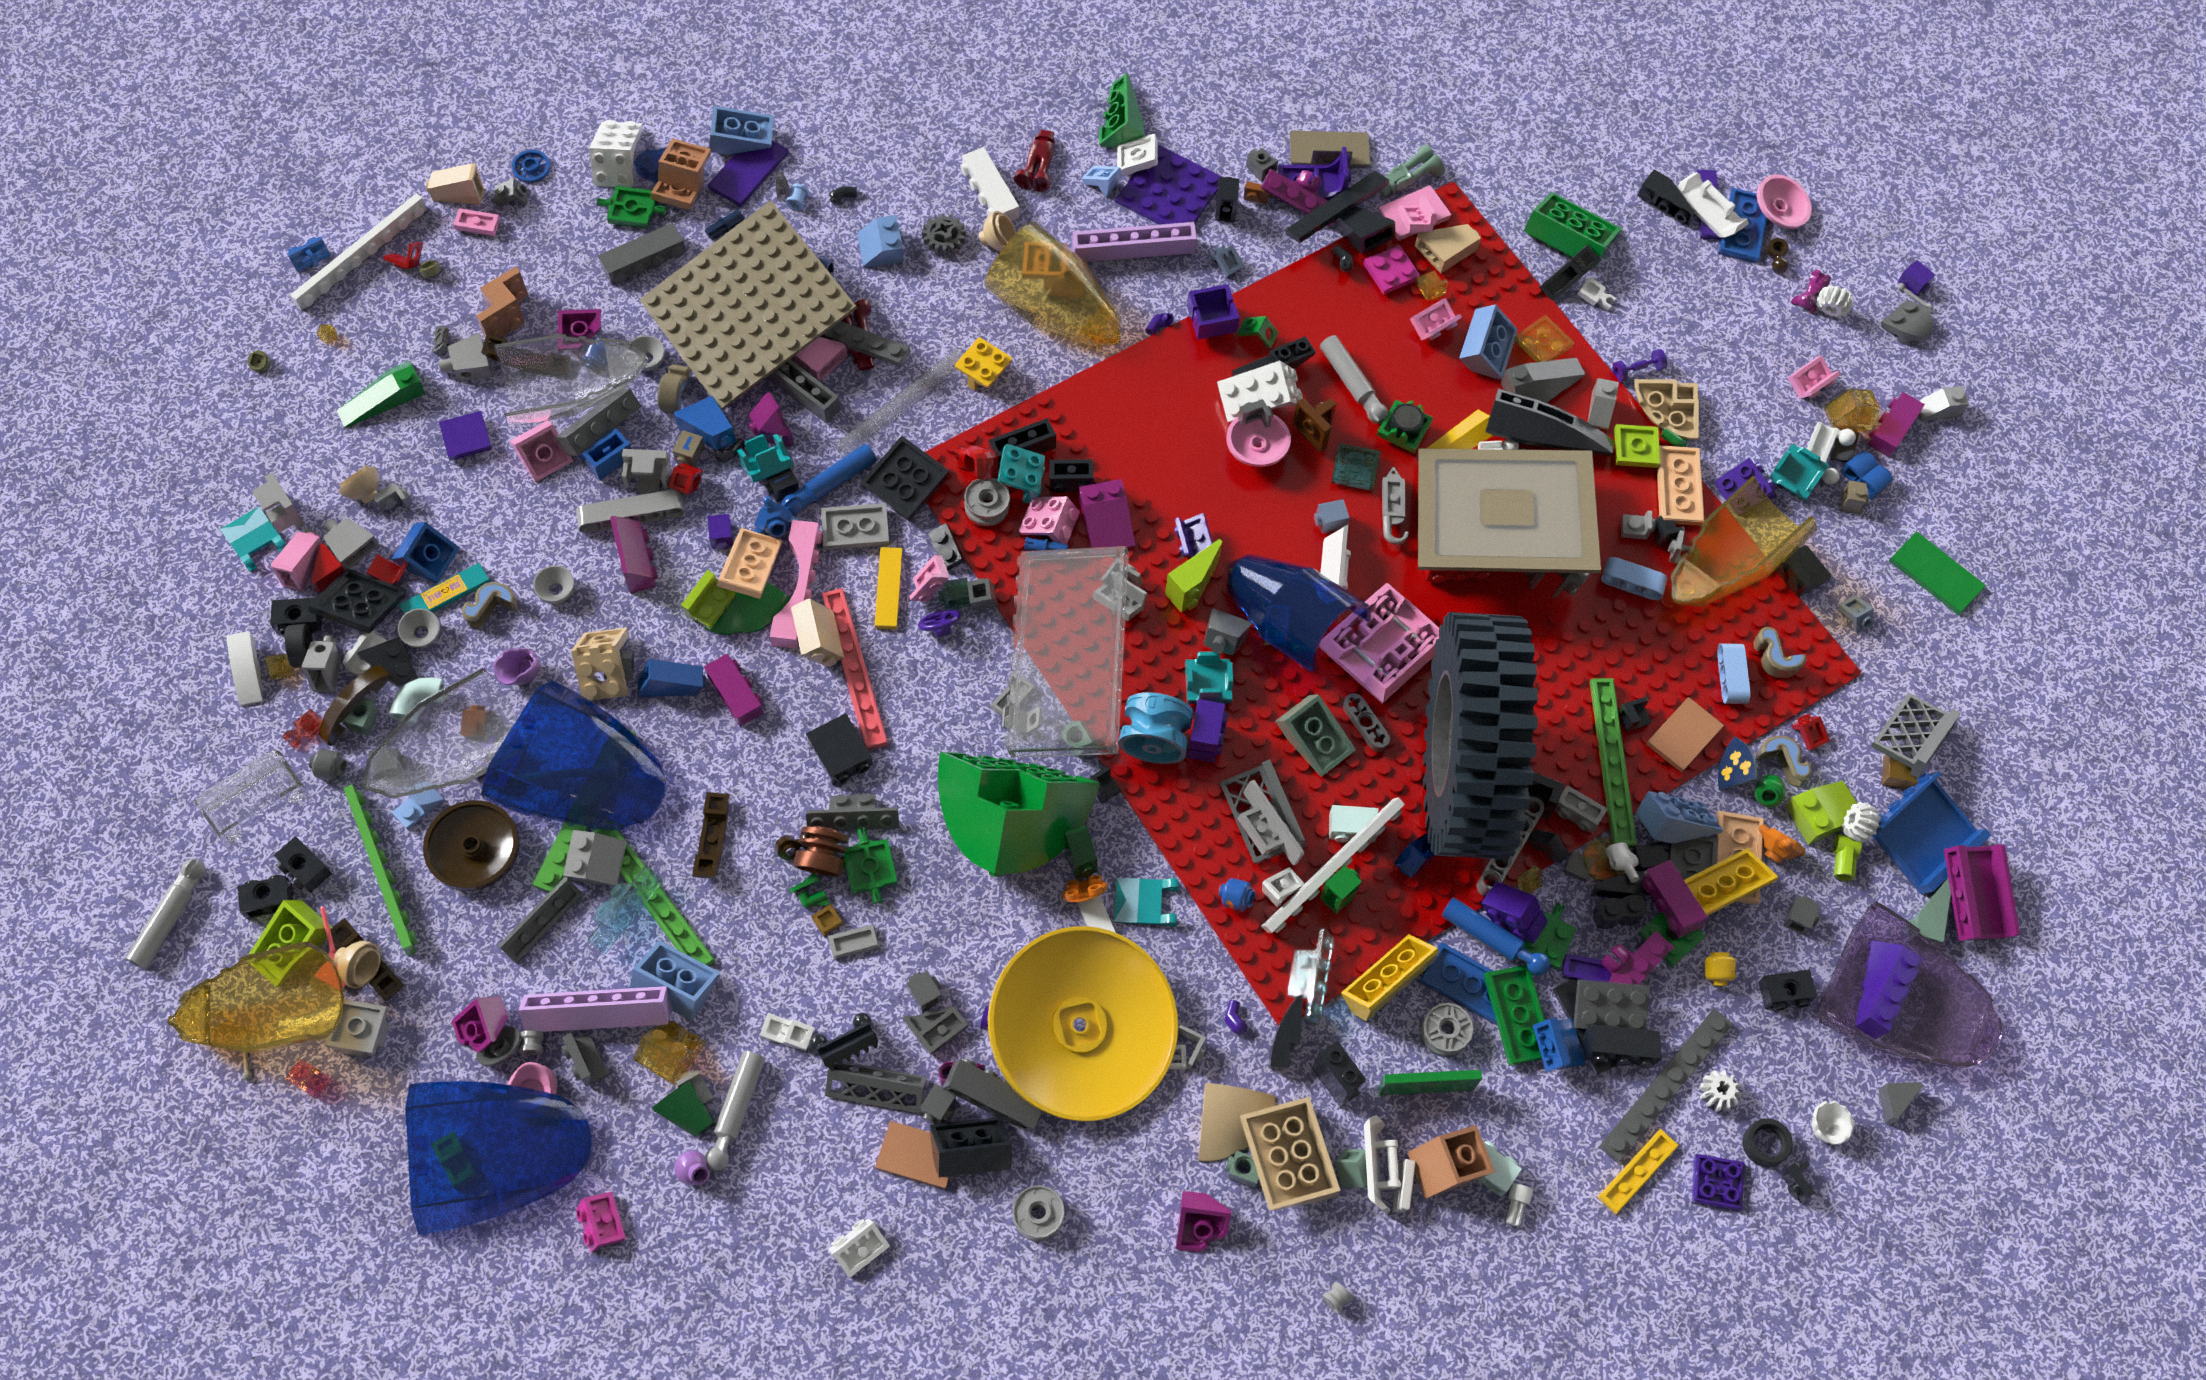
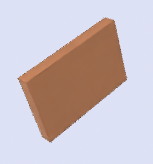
M1688 697L1648 740L1646 745L1682 773L1724 725Z
M890 1121L875 1169L946 1190L949 1178L938 1177L933 1161L930 1132Z

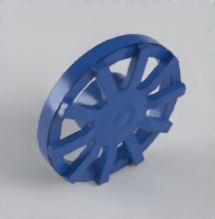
M526 150L519 153L513 159L511 167L514 176L519 181L534 183L541 181L550 172V161L541 151ZM534 155H538L540 158L537 160L534 158ZM522 158L523 162L518 163V161ZM542 159L546 161V163L539 164ZM516 165L523 167L522 169L515 170ZM546 166V169L543 170L540 167ZM524 171L521 176L518 174V172Z

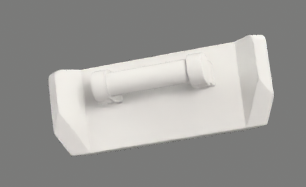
M1693 173L1679 183L1678 189L1693 208L1695 214L1719 237L1725 238L1735 234L1749 224L1747 218H1740L1733 211L1735 204L1729 202L1709 180L1704 183L1702 182L1699 173Z
M1348 525L1324 539L1319 597L1325 607L1340 601L1342 591L1348 589V563L1351 556V551L1346 549Z
M1375 1115L1370 1117L1364 1124L1368 1197L1388 1215L1391 1210L1382 1202L1381 1190L1401 1188L1397 1159L1398 1141H1378V1134L1385 1127V1123ZM1380 1149H1387L1389 1181H1381Z

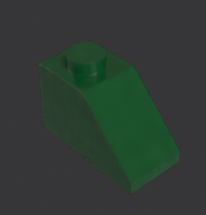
M1083 825L1064 832L1066 860L1076 880L1083 877L1087 878L1097 873V857L1087 826Z

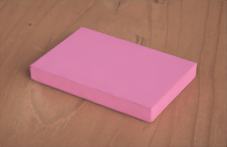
M1431 185L1379 207L1378 212L1381 216L1395 221L1396 238L1398 241L1415 234L1409 232L1398 215L1399 206H1418L1420 195H1425L1437 213V222L1434 226L1450 219L1451 213Z

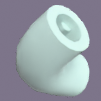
M418 678L405 684L393 699L389 717L394 720L409 722L412 720L414 709L419 702L424 700L442 701L445 693L444 679Z

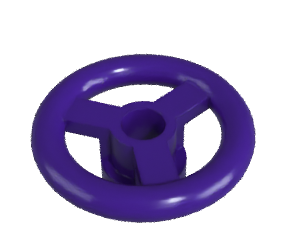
M957 610L934 612L923 617L919 621L918 627L922 631H933L935 637H943L952 632L950 626L960 620L961 614Z

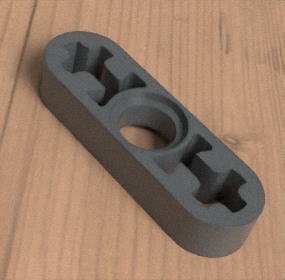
M1355 693L1349 694L1343 704L1345 713L1373 751H1384L1390 741L1389 734L1363 697ZM1351 701L1354 704L1358 703L1357 709L1354 706H1349ZM1362 718H1369L1373 725L1371 727H1364L1361 725L1360 720ZM1375 738H1383L1382 744L1380 742L1375 743Z

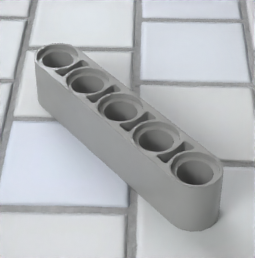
M667 490L586 504L576 509L578 530L582 533L611 529V516L640 521L641 524L676 518V515L681 517L685 514L682 492L677 490Z
M1530 797L1529 808H1533L1536 813L1524 810L1526 831H1520L1521 841L1519 846H1515V854L1510 856L1508 860L1491 859L1477 883V890L1482 896L1486 897L1492 888L1487 886L1484 880H1490L1493 884L1496 881L1503 882L1544 811V803L1541 799ZM1495 862L1503 863L1505 868H1499Z

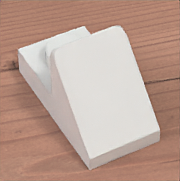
M1289 867L1264 880L1262 891L1278 908L1288 896L1297 892L1304 885V882Z

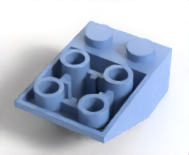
M1648 791L1636 811V815L1651 836L1659 841L1678 843L1722 833L1723 831L1717 822V818L1708 811L1706 804L1698 800L1695 802L1689 801L1681 796L1672 797L1663 792L1655 793Z

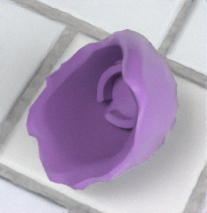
M522 647L503 651L502 655L494 662V674L497 676V680L505 685L529 684L539 673L541 662L533 650Z

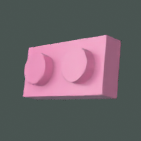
M459 208L453 226L455 230L495 236L500 223V217L497 214Z

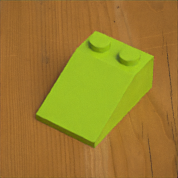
M1220 539L1168 574L1165 595L1181 613L1187 609H1193L1199 603L1219 563L1222 547Z
M1842 780L1798 794L1791 798L1785 805V808L1807 844L1810 845L1844 830L1842 828V824L1845 822L1843 818L1846 817L1847 810H1851V806L1857 804Z
M283 900L246 958L277 987H281L326 941L327 936L322 917L302 900Z

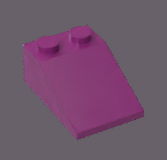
M1122 479L1079 487V503L1093 555L1135 548L1133 529Z

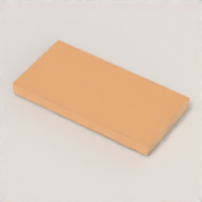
M1659 446L1660 465L1657 468L1659 516L1663 517L1664 522L1674 520L1675 524L1703 526L1704 507L1700 448Z
M741 528L718 579L717 586L760 599L783 540Z
M1718 811L1717 822L1723 831L1716 834L1715 837L1718 838L1717 863L1747 848L1762 861L1763 838L1758 828L1760 825H1764V818ZM1760 889L1736 902L1758 905L1760 903Z

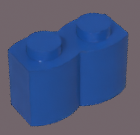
M1865 450L1847 462L1841 470L1842 474L1849 481L1867 483L1870 500L1885 490L1894 480L1891 472L1879 465L1876 458Z

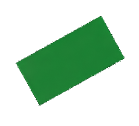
M1917 531L1889 560V562L1957 615L1986 586Z
M1527 965L1484 973L1483 976L1508 1065L1514 1066L1542 1060L1532 1025L1545 1021L1532 973L1528 970Z
M1481 1070L1385 1074L1378 1086V1095L1474 1091L1482 1080Z

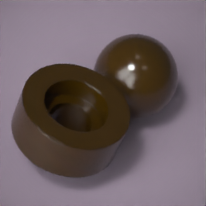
M1782 238L1772 239L1766 248L1768 256L1775 259L1772 263V269L1778 274L1786 272L1789 266L1788 261L1784 258L1789 246Z
M802 834L799 836V838H810ZM786 835L777 840L775 851L781 859L790 860L795 857L796 851L800 850L801 847L804 849H808V847L798 842L799 839Z

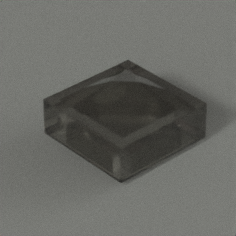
M777 172V200H786L789 184L784 176V172Z

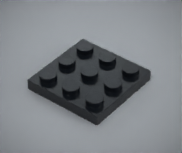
M901 436L860 484L910 522L951 473L946 467Z
M347 568L309 605V612L370 634L406 597V589Z

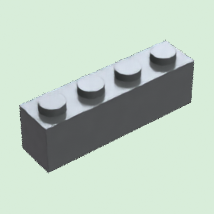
M671 223L598 255L601 268L612 285L623 282L626 278L635 274H641L653 266H659L671 258H678L686 252L683 238L675 225Z
M791 359L766 377L825 423H828L841 410L839 396Z
M618 389L557 435L555 439L566 455L578 456L642 406L631 389Z
M964 1058L953 1063L942 1089L1024 1131L1029 1132L1035 1129L1042 1111L1026 1102L1013 1090L1007 1081L1004 1082L998 1079V1075L993 1071L987 1069L983 1071L977 1068V1064L969 1059Z

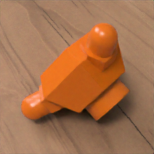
M1766 825L1759 826L1758 831L1764 839V847L1768 848L1764 855L1781 864L1784 858L1789 861L1794 857L1805 854L1806 850L1799 842L1775 828L1770 829Z

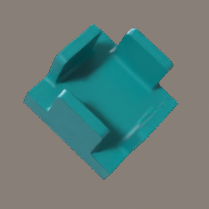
M763 434L745 441L744 444L749 455L748 458L742 449L737 450L741 460L740 464L753 483L793 467L783 441L777 434L773 435L776 446L769 448Z
M1792 443L1769 478L1774 484L1805 502L1829 465L1820 460L1821 457L1808 449L1800 448Z
M1198 652L1197 659L1185 660L1187 704H1197L1198 699L1218 703H1232L1233 669L1230 659H1220V654H1215L1214 652Z

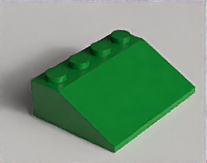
M1551 192L1532 211L1523 231L1528 233L1531 238L1540 239L1547 246L1563 251L1570 258L1589 243L1602 260L1622 228Z

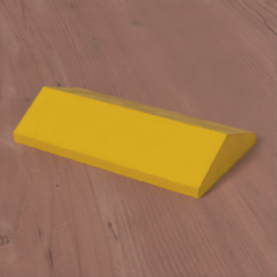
M1476 410L1426 449H1472L1476 447L1479 442H1483L1493 436L1485 432L1489 415Z
M1747 848L1684 881L1708 916L1777 881L1778 876Z

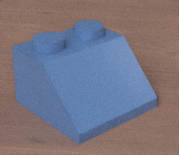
M897 215L877 217L857 233L863 268L904 262Z

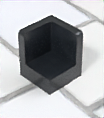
M1658 516L1655 520L1653 532L1658 547L1669 545L1671 539H1675L1680 530L1685 532L1684 527L1676 528L1674 520L1664 522L1663 517Z
M1647 697L1622 704L1618 714L1626 732L1651 724L1650 717L1645 709L1649 701Z
M1109 766L1089 778L1100 783L1096 797L1101 804L1121 792L1111 777Z

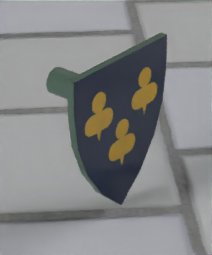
M1735 736L1726 747L1721 758L1718 771V790L1728 789L1757 780V767L1754 755L1746 743Z

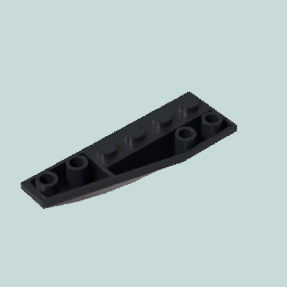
M1502 389L1497 391L1485 430L1486 433H1490L1493 436H1500L1518 443L1570 451H1592V454L1612 456L1615 444L1612 438L1575 415L1545 402Z

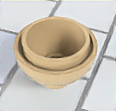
M995 211L985 220L983 231H980L979 238L985 247L990 246L997 251L1006 252L1015 247L1016 231L1007 215L1000 211Z
M367 464L338 484L341 487L338 492L345 498L362 500L364 504H367L373 500L372 496L378 493L376 488L379 482V474L376 467L372 466L370 468Z
M360 941L349 945L347 948L341 947L336 952L334 963L338 967V974L342 982L351 988L357 989L373 979L380 965V951L376 944Z

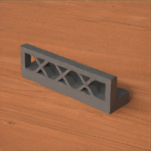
M842 1061V1066L834 1063V1069L832 1071L828 1069L825 1096L920 1114L927 1077ZM833 1080L842 1081L847 1088L843 1091L831 1090ZM864 1085L870 1093L865 1096L859 1095L854 1088ZM883 1089L890 1090L894 1097L886 1100L878 1092ZM906 1094L917 1095L916 1105L906 1103L902 1097Z

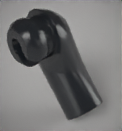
M840 186L830 191V202L840 203V196L857 197V187Z
M1336 246L1333 254L1340 259V269L1343 272H1349L1353 268V256L1341 246Z
M737 439V442L733 443L725 451L724 449L717 450L715 458L720 463H727L738 455L737 450L745 448L744 440Z

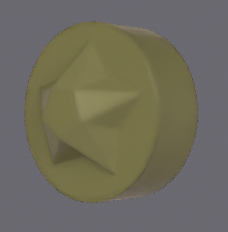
M428 260L418 268L421 276L425 278L434 277L441 271L437 260Z
M255 350L248 356L247 363L252 370L265 372L271 365V358L267 353Z

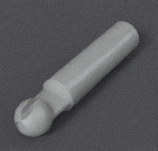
M1336 335L1326 338L1320 344V349L1357 403L1361 404L1366 410L1368 419L1375 424L1383 423L1388 415L1386 406L1379 402L1375 396V390Z
M189 859L184 862L174 884L170 885L125 957V960L145 970L148 969L191 899V892L198 881L204 877L206 868L202 861Z
M743 1051L714 1129V1133L718 1137L716 1145L705 1155L708 1161V1168L711 1171H721L729 1163V1155L727 1153L729 1142L738 1138L765 1062V1057L757 1053Z

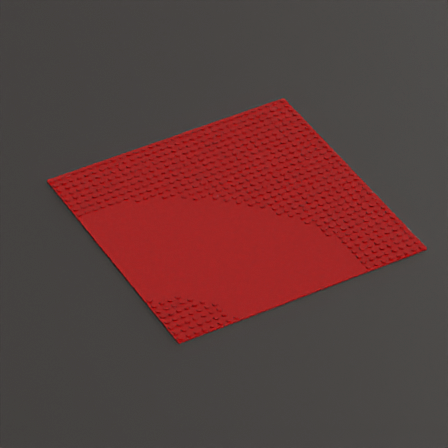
M1449 182L1434 190L1451 213V217L1449 220L1433 226V230L1468 224L1479 233L1481 240L1477 251L1444 272L1440 273L1415 247L1418 234L1400 241L1394 238L1363 254L1342 237L1232 294L1233 303H1235L1240 317L1238 330L1245 318L1267 316L1279 332L1271 348H1267L1258 335L1239 336L1237 332L1197 340L1193 321L1188 316L925 451L926 454L946 467L951 473L926 502L941 525L945 523L950 525L963 557L976 578H989L995 585L997 609L1073 722L1081 721L1087 726L1099 745L1093 752L1104 768L1110 767L1111 777L1120 788L1122 795L1277 1026L1287 1008L1298 995L1303 996V1018L1339 996L1341 992L1408 934L1427 942L1453 926L1454 924L1441 917L1453 897L1475 911L1484 907L1482 901L1485 896L1478 892L1477 883L1491 859L1434 855L1431 851V844L1428 843L1427 839L1428 830H1426L1425 826L1427 812H1424V799L1427 790L1423 789L1426 766H1423V754L1426 752L1427 741L1424 740V729H1427L1428 718L1425 714L1426 704L1430 703L1428 685L1429 679H1433L1431 670L1432 659L1384 703H1381L1317 646L1318 642L1386 583L1391 585L1439 628L1440 625H1443V618L1445 615L1448 616V612L1522 616L1523 619L1527 620V628L1532 633L1530 644H1534L1535 649L1532 664H1536L1537 676L1533 688L1538 689V701L1533 708V716H1538L1537 729L1533 731L1532 743L1536 744V757H1531L1530 766L1533 772L1565 784L1562 793L1568 785L1607 808L1590 680L1614 679L1618 711L1624 703L1647 697L1649 701L1645 709L1651 720L1650 725L1626 732L1619 717L1633 815L1648 791L1668 794L1720 762L1726 747L1734 736L1747 745L1861 674L1856 664L1802 599L1793 593L1772 567V563L1703 480V526L1675 524L1676 528L1684 527L1685 532L1682 545L1699 549L1695 568L1669 562L1671 554L1668 551L1669 545L1658 547L1653 532L1650 533L1647 539L1621 537V517L1623 514L1645 516L1647 511H1652V519L1656 520L1659 516L1657 468L1616 465L1615 444L1612 456L1592 454L1601 573H1590L1586 582L1580 585L1575 595L1571 596L1562 590L1556 599L1551 597L1563 579L1555 572H1546L1533 590L1529 589L1530 585L1528 583L1530 578L1524 575L1525 572L1492 571L1490 577L1481 580L1468 578L1463 581L1453 579L1439 583L1426 581L1424 570H1418L1419 449L1428 448L1476 410H1480L1490 416L1498 389L1504 390L1501 385L1502 379H1495L1470 371L1459 359L1475 309L1496 304L1518 329L1506 369L1527 363L1577 358L1585 376L1568 389L1560 392L1552 401L1549 400L1547 404L1558 407L1588 422L1592 391L1597 379L1619 382L1615 374L1556 303L1550 300L1542 291L1537 280L1455 182ZM1338 245L1353 256V268L1349 272H1343L1340 269V259L1333 254V250ZM1400 245L1420 274V278L1418 281L1383 295L1364 266V259ZM1446 298L1455 316L1460 314L1462 317L1456 321L1458 325L1448 331L1445 328L1440 330L1441 335L1433 340H1430L1429 337L1421 340L1410 318ZM1267 328L1265 334L1269 340L1271 338V331ZM1333 335L1339 338L1375 390V396L1381 404L1386 406L1388 412L1395 400L1404 404L1412 400L1415 406L1422 405L1423 413L1434 417L1415 454L1377 436V431L1382 423L1375 424L1368 419L1366 410L1361 404L1357 403L1320 349V344L1326 338ZM1306 336L1315 349L1316 354L1294 369L1298 378L1295 383L1297 389H1300L1302 397L1313 408L1320 402H1326L1330 398L1336 403L1326 450L1319 453L1292 425L1296 407L1285 406L1272 409L1273 415L1279 417L1286 424L1290 432L1291 443L1285 457L1276 464L1266 467H1254L1240 462L1232 455L1227 445V431L1231 423L1227 422L1217 382L1232 377V370L1268 356L1270 350ZM1621 382L1618 384L1616 402L1608 431L1599 429L1614 441V428L1616 424L1658 427L1647 417L1640 404ZM1048 418L1056 433V448L1041 454L1045 456V471L1041 479L1042 490L1039 497H1068L1080 511L1067 543V556L1062 557L1049 554L1043 556V553L1024 551L1026 537L1044 541L1048 539L1050 542H1053L1048 535H1022L1019 532L1029 507V503L1022 502L1024 490L1005 485L1009 490L1010 508L1002 522L993 526H982L970 520L965 513L964 495L967 487L977 478H975V471L966 470L962 465V461L955 458L954 455H959L955 453V450L958 447L967 449L970 446H981L989 449V439ZM1658 427L1659 446H1673L1660 437L1662 431ZM1492 436L1485 441H1502L1503 443L1507 438ZM1518 443V450L1522 448L1526 450H1563ZM1351 451L1365 453V456L1371 454L1375 457V467L1373 470H1370L1373 473L1371 489L1364 488L1361 485L1354 486L1348 483H1340L1333 479L1335 465L1338 462L1336 460L1338 453H1342V458ZM1093 459V484L1122 479L1133 529L1135 548L1093 555L1079 503V492H1050V460ZM1393 467L1400 477L1405 479V518L1402 524L1392 526V535L1395 538H1402L1405 532H1409V537L1406 542L1399 545L1389 543L1383 534L1382 480L1387 477ZM999 470L997 471L995 479H998ZM1343 499L1349 515L1346 549L1351 551L1347 575L1348 589L1342 591L1340 601L1325 607L1319 597L1323 543L1326 537L1338 530L1322 533L1320 526H1317L1315 523L1314 514L1317 512L1318 504ZM985 500V501H983V502H984V503H990L991 501ZM1203 513L1207 518L1213 543L1218 539L1222 541L1219 563L1197 606L1181 613L1165 595L1168 574L1189 560L1187 557L1184 558L1180 551L1182 543L1175 533L1174 527L1177 526L1175 519L1179 517L1185 521ZM1688 551L1680 553V557L1683 560L1689 561L1692 559V555ZM1610 557H1616L1665 574L1668 580L1662 598L1660 600H1651L1602 582L1601 576L1606 560ZM1116 560L1125 565H1132L1141 574L1143 584L1139 588L1147 592L1143 610L1129 621L1093 599L1094 593L1103 586L1102 578ZM1270 601L1292 604L1287 647L1265 644ZM1213 608L1252 622L1247 641L1234 655L1223 652L1220 654V659H1230V662H1232L1233 686L1232 703H1223L1225 704L1224 712L1228 713L1221 754L1220 756L1216 755L1214 763L1188 758L1197 704H1188L1193 709L1194 714L1191 728L1182 733L1188 740L1186 756L1180 762L1171 764L1146 762L1136 759L1120 749L1118 745L1120 731L1123 726L1131 725L1130 718L1124 716L1126 702L1130 696L1138 693H1159L1175 697L1187 703L1185 660L1197 659L1198 652H1213L1210 647L1204 645L1206 628ZM1359 624L1354 628L1352 635L1356 634ZM1771 627L1777 630L1785 657L1806 655V662L1796 675L1788 678H1777L1764 670L1761 663L1764 651H1756L1753 644L1761 629ZM1720 643L1744 644L1750 685V700L1748 704H1725L1723 702L1717 656ZM1355 693L1362 696L1389 734L1390 741L1384 751H1373L1345 713L1343 704L1349 694ZM1309 695H1320L1356 749L1323 776H1319L1287 740L1275 722ZM1689 697L1724 726L1681 773L1646 745V743ZM1351 701L1349 706H1354L1357 709L1358 703L1354 704ZM1362 718L1360 720L1361 725L1364 727H1371L1373 725L1369 718ZM1376 737L1374 742H1380L1382 744L1383 738L1378 739ZM1270 759L1305 839L1306 847L1302 848L1304 855L1297 864L1292 865L1286 854L1283 853L1254 865L1220 785L1221 781L1262 765V762ZM1260 773L1251 776L1249 782L1254 780L1259 787L1263 781ZM1234 783L1227 786L1229 793L1238 796L1243 786ZM1265 795L1268 801L1271 802L1270 796ZM1400 798L1405 804L1400 809L1402 813L1393 821L1389 819L1384 824L1385 830L1377 836L1375 842H1371L1360 853L1356 851L1351 856L1353 860L1346 866L1348 869L1355 870L1362 881L1356 897L1336 915L1320 900L1325 885L1323 883L1318 888L1320 892L1312 900H1305L1301 904L1303 909L1294 917L1290 915L1285 920L1287 924L1279 932L1267 933L1262 925L1294 894L1288 896L1277 908L1263 893V881L1290 867L1305 884L1348 843L1329 839V813L1332 805L1378 808L1379 813L1392 799ZM1239 802L1236 809L1237 813H1244L1250 810L1251 806ZM1529 808V812L1536 813L1533 808ZM1553 811L1548 821L1539 818L1532 832L1536 829L1557 834L1569 852L1568 854L1610 829L1607 811L1605 812L1593 833L1580 829L1576 823L1569 819L1561 818L1556 811ZM1526 840L1502 883L1515 888L1555 862L1550 861L1544 851L1534 850L1528 840ZM1255 845L1254 853L1256 857L1261 856V852ZM1495 862L1499 868H1505L1503 863ZM1231 878L1249 882L1252 885V889L1255 890V899L1250 908L1247 907L1244 911L1225 907L1222 904V897H1219L1221 885L1223 883L1226 884ZM1484 880L1487 886L1493 887V882Z

